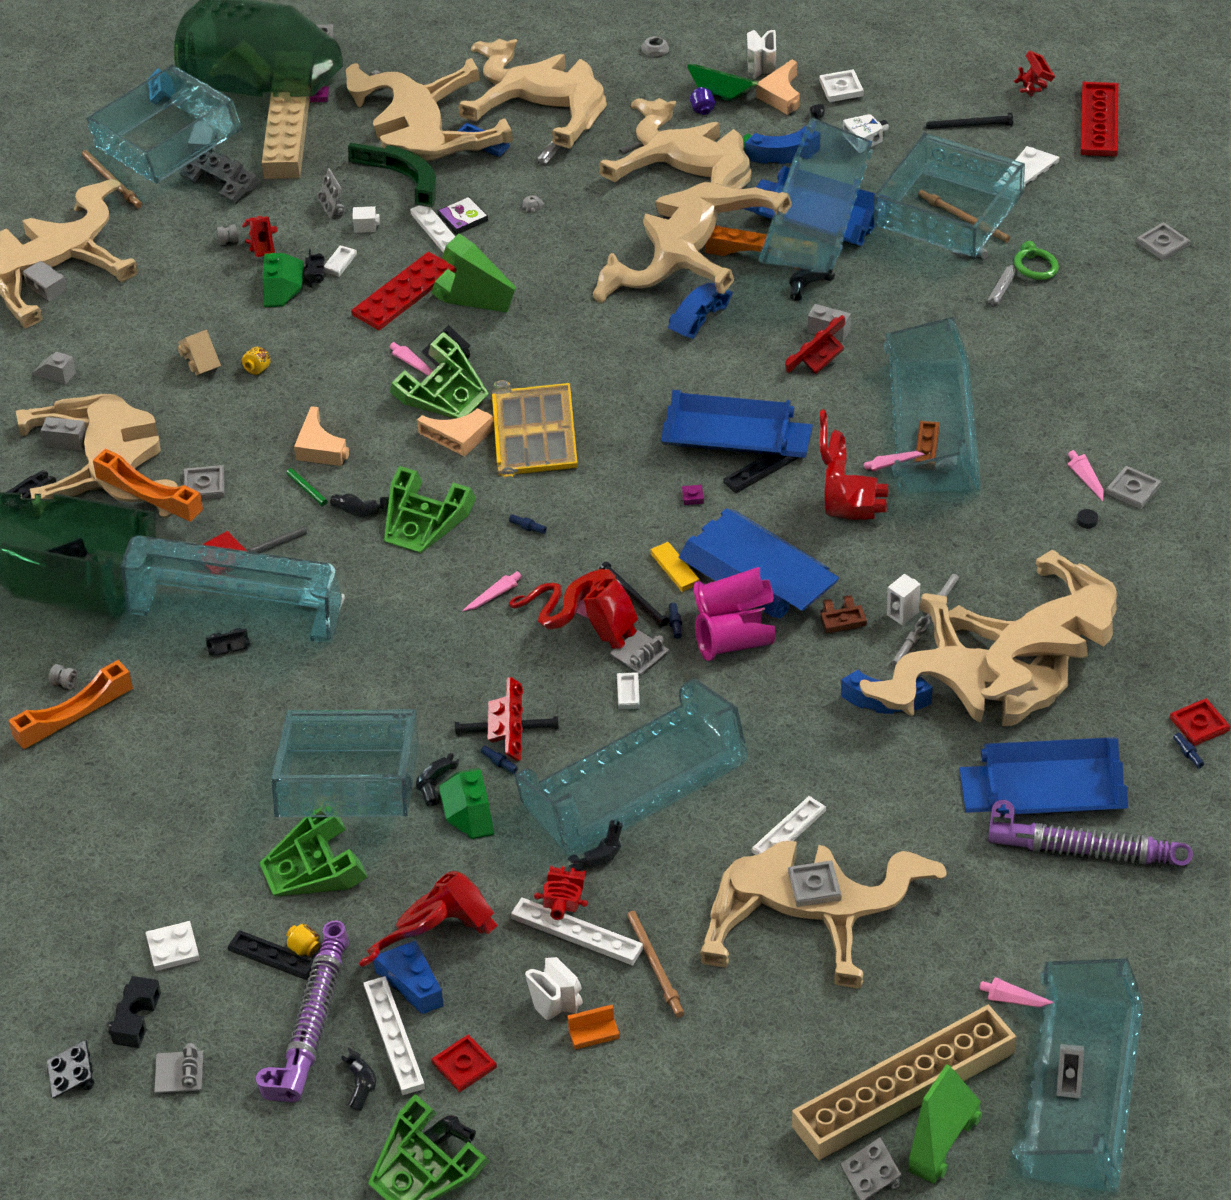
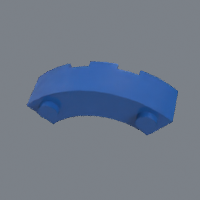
M805 126L801 130L785 136H764L754 133L745 142V154L750 161L757 163H792L793 160L802 157L805 159L821 149V132Z
M706 283L699 286L685 298L675 314L670 316L667 328L694 339L700 327L706 321V315L710 311L714 313L717 310L726 309L733 292L727 289L724 294L717 293L715 283Z
M859 670L841 679V696L853 705L862 709L865 707L876 710V713L894 714V712L903 711L887 708L879 700L866 697L860 689L859 684L861 680H868L870 682L882 680L871 678ZM921 676L916 678L914 711L932 704L933 687Z

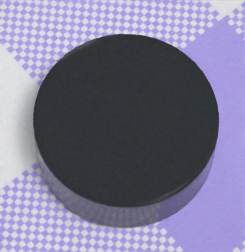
M1090 509L1081 510L1077 515V523L1082 528H1093L1098 523V514Z

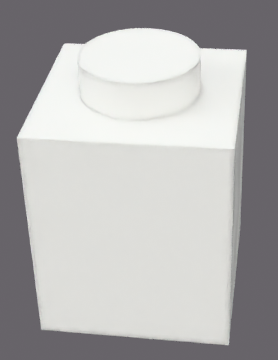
M375 206L353 207L354 233L376 232L377 225H380V215L376 214Z

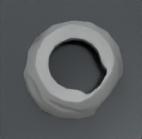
M653 36L643 42L641 50L647 56L658 57L667 54L669 46L664 39ZM662 41L661 45L655 46L650 44V42Z

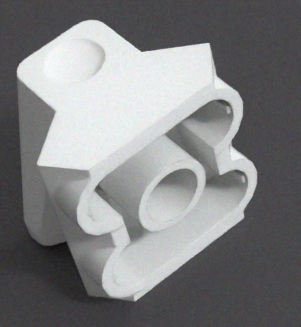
M755 30L747 33L748 77L756 79L761 74H771L776 71L775 30L767 31L762 38Z
M557 957L545 958L544 972L535 969L526 971V980L534 1007L546 1020L552 1019L561 1012L577 1013L578 1007L583 1004L579 991L582 990L581 984L577 977Z

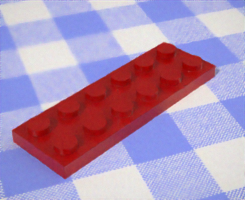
M1082 82L1081 155L1118 156L1119 83Z
M427 252L351 310L352 316L380 331L432 291L435 281L447 269L455 273L456 267L438 256Z

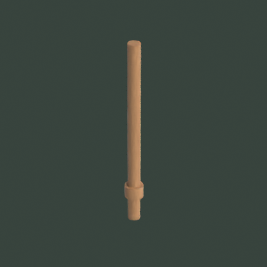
M87 150L82 151V156L107 180L119 181ZM121 183L117 190L123 194L124 199L128 203H132L136 208H141L142 203L136 198V194L132 190H128Z
M923 190L918 192V196L928 201L930 205L938 206L1006 243L1010 240L1009 235L942 201L941 197L935 194L931 195Z
M630 911L627 916L640 943H643L646 956L665 993L664 998L667 1004L671 1005L676 1017L680 1018L685 1014L679 1002L680 997L677 991L672 988L636 912Z

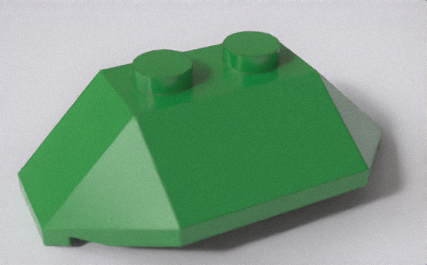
M688 64L687 66L698 88L709 89L713 96L715 94L720 95V99L726 101L739 98L759 83L758 81L697 64Z
M285 253L264 255V307H283L287 304V301L292 299L302 289L303 260Z
M480 768L457 771L439 785L446 821L467 834L471 839L494 835L489 801Z

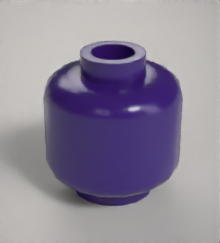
M699 87L690 96V102L695 113L706 115L715 107V101L709 89Z

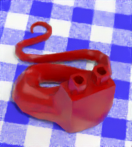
M821 409L819 445L822 460L825 465H828L825 475L826 515L848 520L875 519V513H886L887 500L877 498L888 497V484H878L875 477L845 475L846 442L844 434L834 429L831 433L828 447L827 414L824 409Z
M598 569L573 581L566 589L564 607L557 615L549 617L562 596V587L557 583H546L537 586L528 596L514 597L509 603L511 608H520L530 603L540 594L554 590L550 600L539 614L538 623L541 626L550 630L562 628L573 620L577 612L578 603L584 598L587 616L602 641L610 643L612 649L622 648L625 645L623 637H632L637 632L633 624L638 620L630 597L609 569ZM524 598L523 600L514 603L516 600Z
M450 871L442 876L426 895L418 899L402 914L396 924L397 931L387 935L368 948L367 953L370 956L363 958L358 964L361 967L369 965L377 958L382 949L402 939L416 937L440 924L445 918H458L466 927L475 928L479 934L483 932L489 934L498 926L491 918L494 912L478 887L465 874L458 871Z

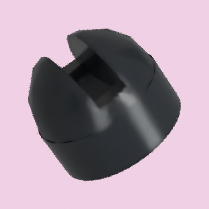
M823 104L810 107L812 117L819 119V117L822 118L824 116L825 109Z

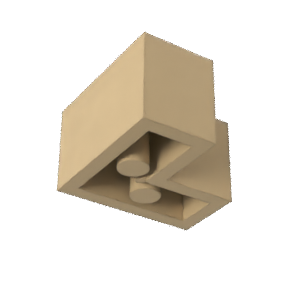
M207 330L185 337L178 342V351L181 357L184 356L185 360L190 359L188 362L190 370L195 372L196 376L221 366Z

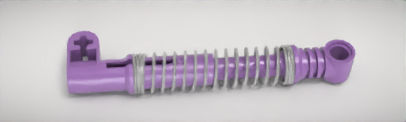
M1007 800L995 802L991 811L988 843L1027 847L1030 851L1039 852L1040 849H1044L1045 853L1048 850H1052V853L1059 851V854L1066 852L1067 856L1069 852L1073 853L1074 856L1077 853L1081 854V857L1087 854L1089 858L1091 857L1092 850H1094L1096 859L1099 856V851H1102L1103 860L1106 858L1107 852H1110V860L1113 859L1114 853H1117V861L1120 860L1121 854H1124V861L1127 862L1128 856L1131 855L1132 863H1134L1136 856H1139V863H1144V865H1149L1151 862H1155V860H1158L1157 863H1160L1163 860L1164 864H1166V861H1169V864L1181 866L1188 864L1193 857V851L1187 844L1179 842L1168 844V841H1165V844H1163L1162 840H1160V843H1157V840H1154L1152 836L1142 835L1141 840V836L1138 835L1137 842H1134L1133 834H1131L1129 841H1126V834L1124 833L1122 841H1120L1118 832L1115 835V839L1112 840L1111 831L1108 833L1107 839H1105L1104 831L1101 832L1100 838H1098L1097 830L1094 831L1092 837V832L1089 829L1087 832H1084L1082 828L1076 831L1075 827L1072 830H1068L1067 826L1065 829H1061L1060 825L1058 828H1054L1053 824L1050 828L1042 823H1032L1031 825L1015 824V808ZM1002 804H1005L1006 809L1010 811L1009 814H1005L1004 818H1010L1011 823L994 822V817H1001V813H998L997 809L1001 808ZM1017 833L1034 835V839L1017 837ZM1178 848H1185L1188 852V857L1183 861L1177 860L1175 857V851Z
M330 921L323 927L324 938L320 953L313 960L312 971L304 990L303 1001L301 1002L294 1031L287 1047L286 1067L264 1068L256 1075L258 1088L262 1097L266 1100L297 1102L301 1099L310 1066L314 1064L317 1057L325 1022L327 1021L332 998L336 991L342 969V954L349 945V938L341 921Z

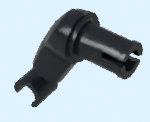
M808 266L795 272L789 280V284L792 286L790 298L796 301L802 300L803 288L810 282L822 281L823 279L827 281L833 280L835 277V273H832L833 268L831 266H827L825 269L821 266Z
M350 493L343 496L334 494L330 498V504L333 507H341L344 512L351 515L364 517L378 513L379 508L388 509L389 497H380V504H377L376 500L362 501Z
M449 753L447 758L443 757L429 764L416 779V789L422 792L426 806L439 803V798L434 789L436 782L440 777L448 773L450 769L453 770L458 767L459 759L452 761L454 758L453 753Z
M610 820L607 835L601 840L598 847L584 852V858L582 859L574 854L569 856L568 860L574 863L569 865V867L575 868V871H581L585 864L590 868L606 864L613 859L621 848L619 838L623 823L617 820L616 824H614L615 820Z
M348 1048L350 1052L348 1058L342 1055L341 1059L351 1065L350 1070L356 1077L354 1081L356 1088L348 1106L362 1111L369 1092L375 1090L376 1075L371 1067L363 1059H360L358 1052Z
M448 1115L436 1122L424 1134L433 1143L439 1145L451 1136L457 1137L465 1143H471L475 1138L476 1131L461 1124L457 1116Z

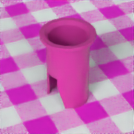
M760 567L708 584H703L700 581L694 583V595L699 613H705L708 617L746 611L771 603L774 599L770 581L761 580Z
M765 607L708 617L705 613L697 615L695 624L696 640L703 658L706 661H712L716 654L774 644L775 626L761 624V615Z

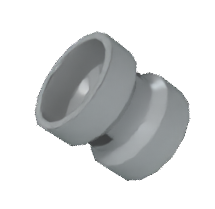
M235 224L229 225L227 228L217 227L220 246L226 245L227 242H239Z
M59 664L53 665L49 673L50 684L62 685L66 689H72L78 678L76 669H65L63 665Z

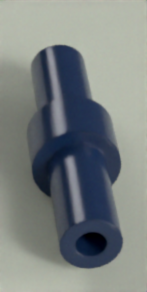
M513 514L509 517V522L520 525L522 529L527 531L533 530L541 534H545L547 531L546 526L535 523L533 519L521 518Z
M670 603L669 623L673 628L674 638L679 639L682 637L681 615L678 614L677 604Z
M1176 733L1173 739L1181 747V752L1186 758H1190L1198 769L1202 768L1205 763L1196 753V748L1192 743H1188L1181 733Z
M486 745L481 748V753L490 758L493 764L499 768L503 767L512 774L517 772L518 767L508 761L505 755L500 752L496 753Z

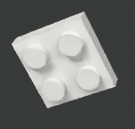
M854 69L819 75L820 84L829 102L864 96V90Z
M190 921L146 932L155 971L200 960Z

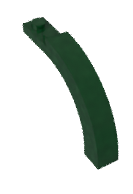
M350 142L348 145V162L387 168L406 175L417 185L415 187V205L433 207L436 200V175L427 161L408 150L387 145L385 148Z

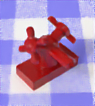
M1029 50L1025 56L1031 67L1027 73L1023 71L1022 67H1019V75L1014 80V83L1023 82V86L1027 88H1020V92H1026L1029 96H1033L1035 92L1042 91L1041 87L1047 88L1045 80L1052 82L1055 75L1042 55Z
M257 216L256 218L245 219L242 227L250 226L251 229L249 236L252 240L245 239V243L251 246L250 251H254L256 257L275 253L272 234L276 233L278 228L276 226L271 227L269 217Z

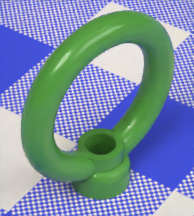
M1033 241L1024 242L1020 247L1021 251L1015 255L1014 265L1016 269L1028 278L1046 280L1052 278L1058 272L1059 264L1056 258L1051 253L1036 248ZM1026 256L1031 259L1035 256H1040L1051 264V269L1047 272L1031 271L1022 264V258Z

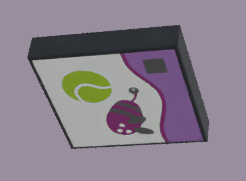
M470 197L437 210L438 216L456 234H460L488 221V215Z

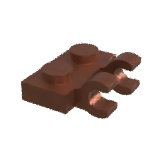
M852 595L843 596L845 602L843 603V609L835 610L831 599L823 600L824 607L821 613V621L826 634L867 626V619L861 605L855 606Z

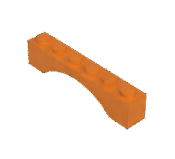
M717 225L705 243V253L726 256L738 251H758L780 258L794 269L800 270L808 266H816L819 260V243Z
M105 448L93 459L96 478L189 522L203 510L200 492L185 485L170 487L156 483L135 470L119 454Z
M117 660L100 669L94 679L69 700L47 709L26 710L9 719L13 738L24 750L133 689L130 672Z

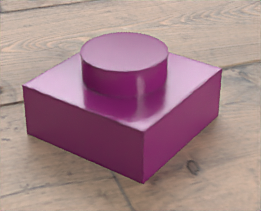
M311 86L310 102H328L329 86Z
M702 485L682 486L684 505L704 504Z

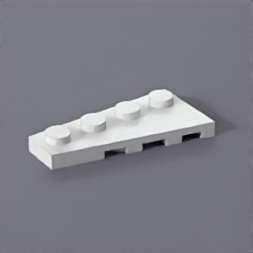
M1026 146L996 183L993 192L1007 197L1013 196L1023 189L1028 182L1034 181L1039 174L1048 171L1050 166L1059 163L1060 157Z

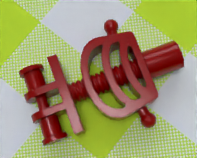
M550 865L543 894L535 893L534 898L536 900L543 899V907L551 909L550 916L554 920L563 919L565 911L576 912L579 905L587 907L588 902L581 900L586 871H575V868H571V872L565 871L564 866L556 868Z

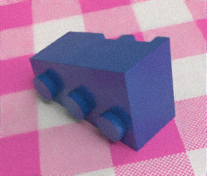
M416 940L380 953L374 960L375 972L379 976H386L389 985L393 989H397L403 995V998L421 1014L444 1006L442 990Z

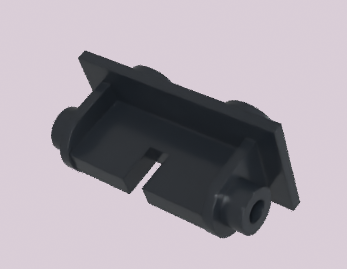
M309 249V257H305V281H309L310 287H312V283H321L324 280L325 257L321 253L312 255L311 249Z
M82 537L75 538L73 541L43 552L50 570L84 557L88 553Z
M235 628L225 634H211L206 638L209 655L217 656L228 653L227 645H231L232 652L247 649V646H250L247 628Z

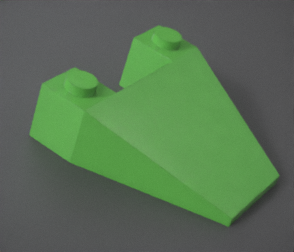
M458 233L446 245L442 256L447 263L457 268L456 274L447 269L435 281L432 294L445 303L508 312L516 287L474 243Z
M444 332L430 344L429 355L440 365L422 383H419L404 370L391 383L390 393L404 405L455 419L470 414L489 395L459 345Z
M399 466L390 487L384 542L422 553L468 517L476 497L471 488L452 483L444 502L418 495L417 493L422 485L418 472Z
M328 801L309 812L259 863L274 897L350 889L368 878L361 861L350 849L334 857L327 841L346 829L339 814Z
M947 1064L923 1098L909 1157V1172L935 1184L939 1177L943 1178L948 1169L946 1164L947 1152L962 1129L969 1132L972 1125H977L982 1117V1112H980L981 1101L954 1069Z
M415 1094L398 1113L368 1184L386 1200H435L473 1180L490 1160L469 1142L453 1159L443 1152L421 1132L437 1113Z

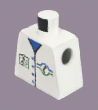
M870 114L843 120V135L859 153L882 142L883 131L889 129L886 120L877 122Z

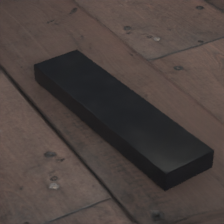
M767 454L723 478V483L734 493H738L795 461L798 457Z
M240 930L228 945V951L304 980H308L310 977L314 958L307 955L300 956L291 949Z

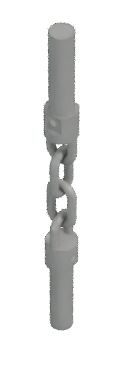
M952 574L940 593L936 595L947 597L959 580V576ZM929 614L921 617L915 624V632L909 633L905 643L892 660V665L896 666L897 662L920 639L918 634L924 632L930 624L929 618L931 616ZM922 620L923 623H926L923 629H921V626H919Z

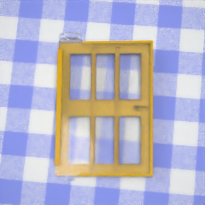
M500 380L492 385V401L498 475L504 478H512L514 474L578 468L570 383L511 389V384L507 381Z

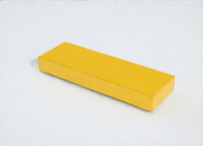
M669 542L650 549L653 558L681 592L694 587V583L700 581L686 562L678 558L679 554Z

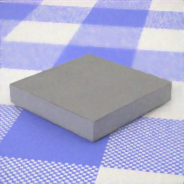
M1163 222L1137 237L1136 243L1164 261L1189 246L1190 240Z
M224 465L185 468L184 485L200 492L201 499L225 497Z
M1125 466L1107 487L1106 494L1142 509L1159 489L1162 481Z
M832 860L788 867V875L797 907L841 900L842 895Z

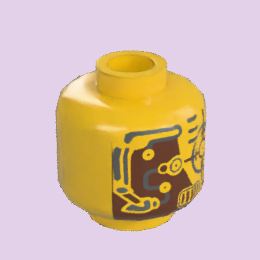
M258 346L251 348L242 357L244 369L253 375L263 372L269 367L271 362L269 353Z
M307 924L294 925L286 934L288 937L287 947L300 956L307 955L311 957L321 945L319 934Z

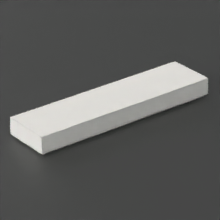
M808 796L752 847V853L758 855L776 843L794 841L826 811V806Z

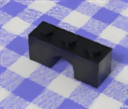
M132 976L129 984L125 985L122 1002H119L116 1007V1017L109 1024L108 1033L111 1035L113 1044L140 1048L147 1029L144 1017L135 1014L142 1010H155L161 995L158 980Z

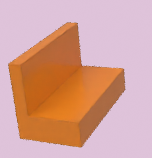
M613 1005L567 1016L568 1031L575 1050L620 1039L614 1020Z

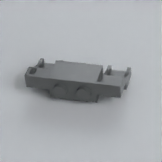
M204 149L200 151L194 161L189 159L179 172L181 177H186L193 183L205 174L207 178L224 186L219 194L223 198L226 197L232 200L233 203H236L244 193L254 190L260 182L255 174L243 169V165L239 161H232L223 153H210Z

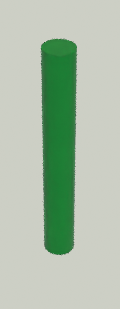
M292 468L287 470L286 474L321 506L328 503V500Z

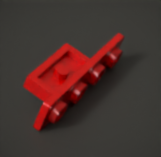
M841 315L839 318L835 317L832 319L825 330L818 331L811 342H806L797 354L789 356L785 362L786 372H791L801 362H804L817 374L844 351V346L833 335L846 324L845 317Z
M508 677L506 696L488 701V740L492 743L505 740V754L515 761H520L522 752L521 733L523 730V687L517 680Z

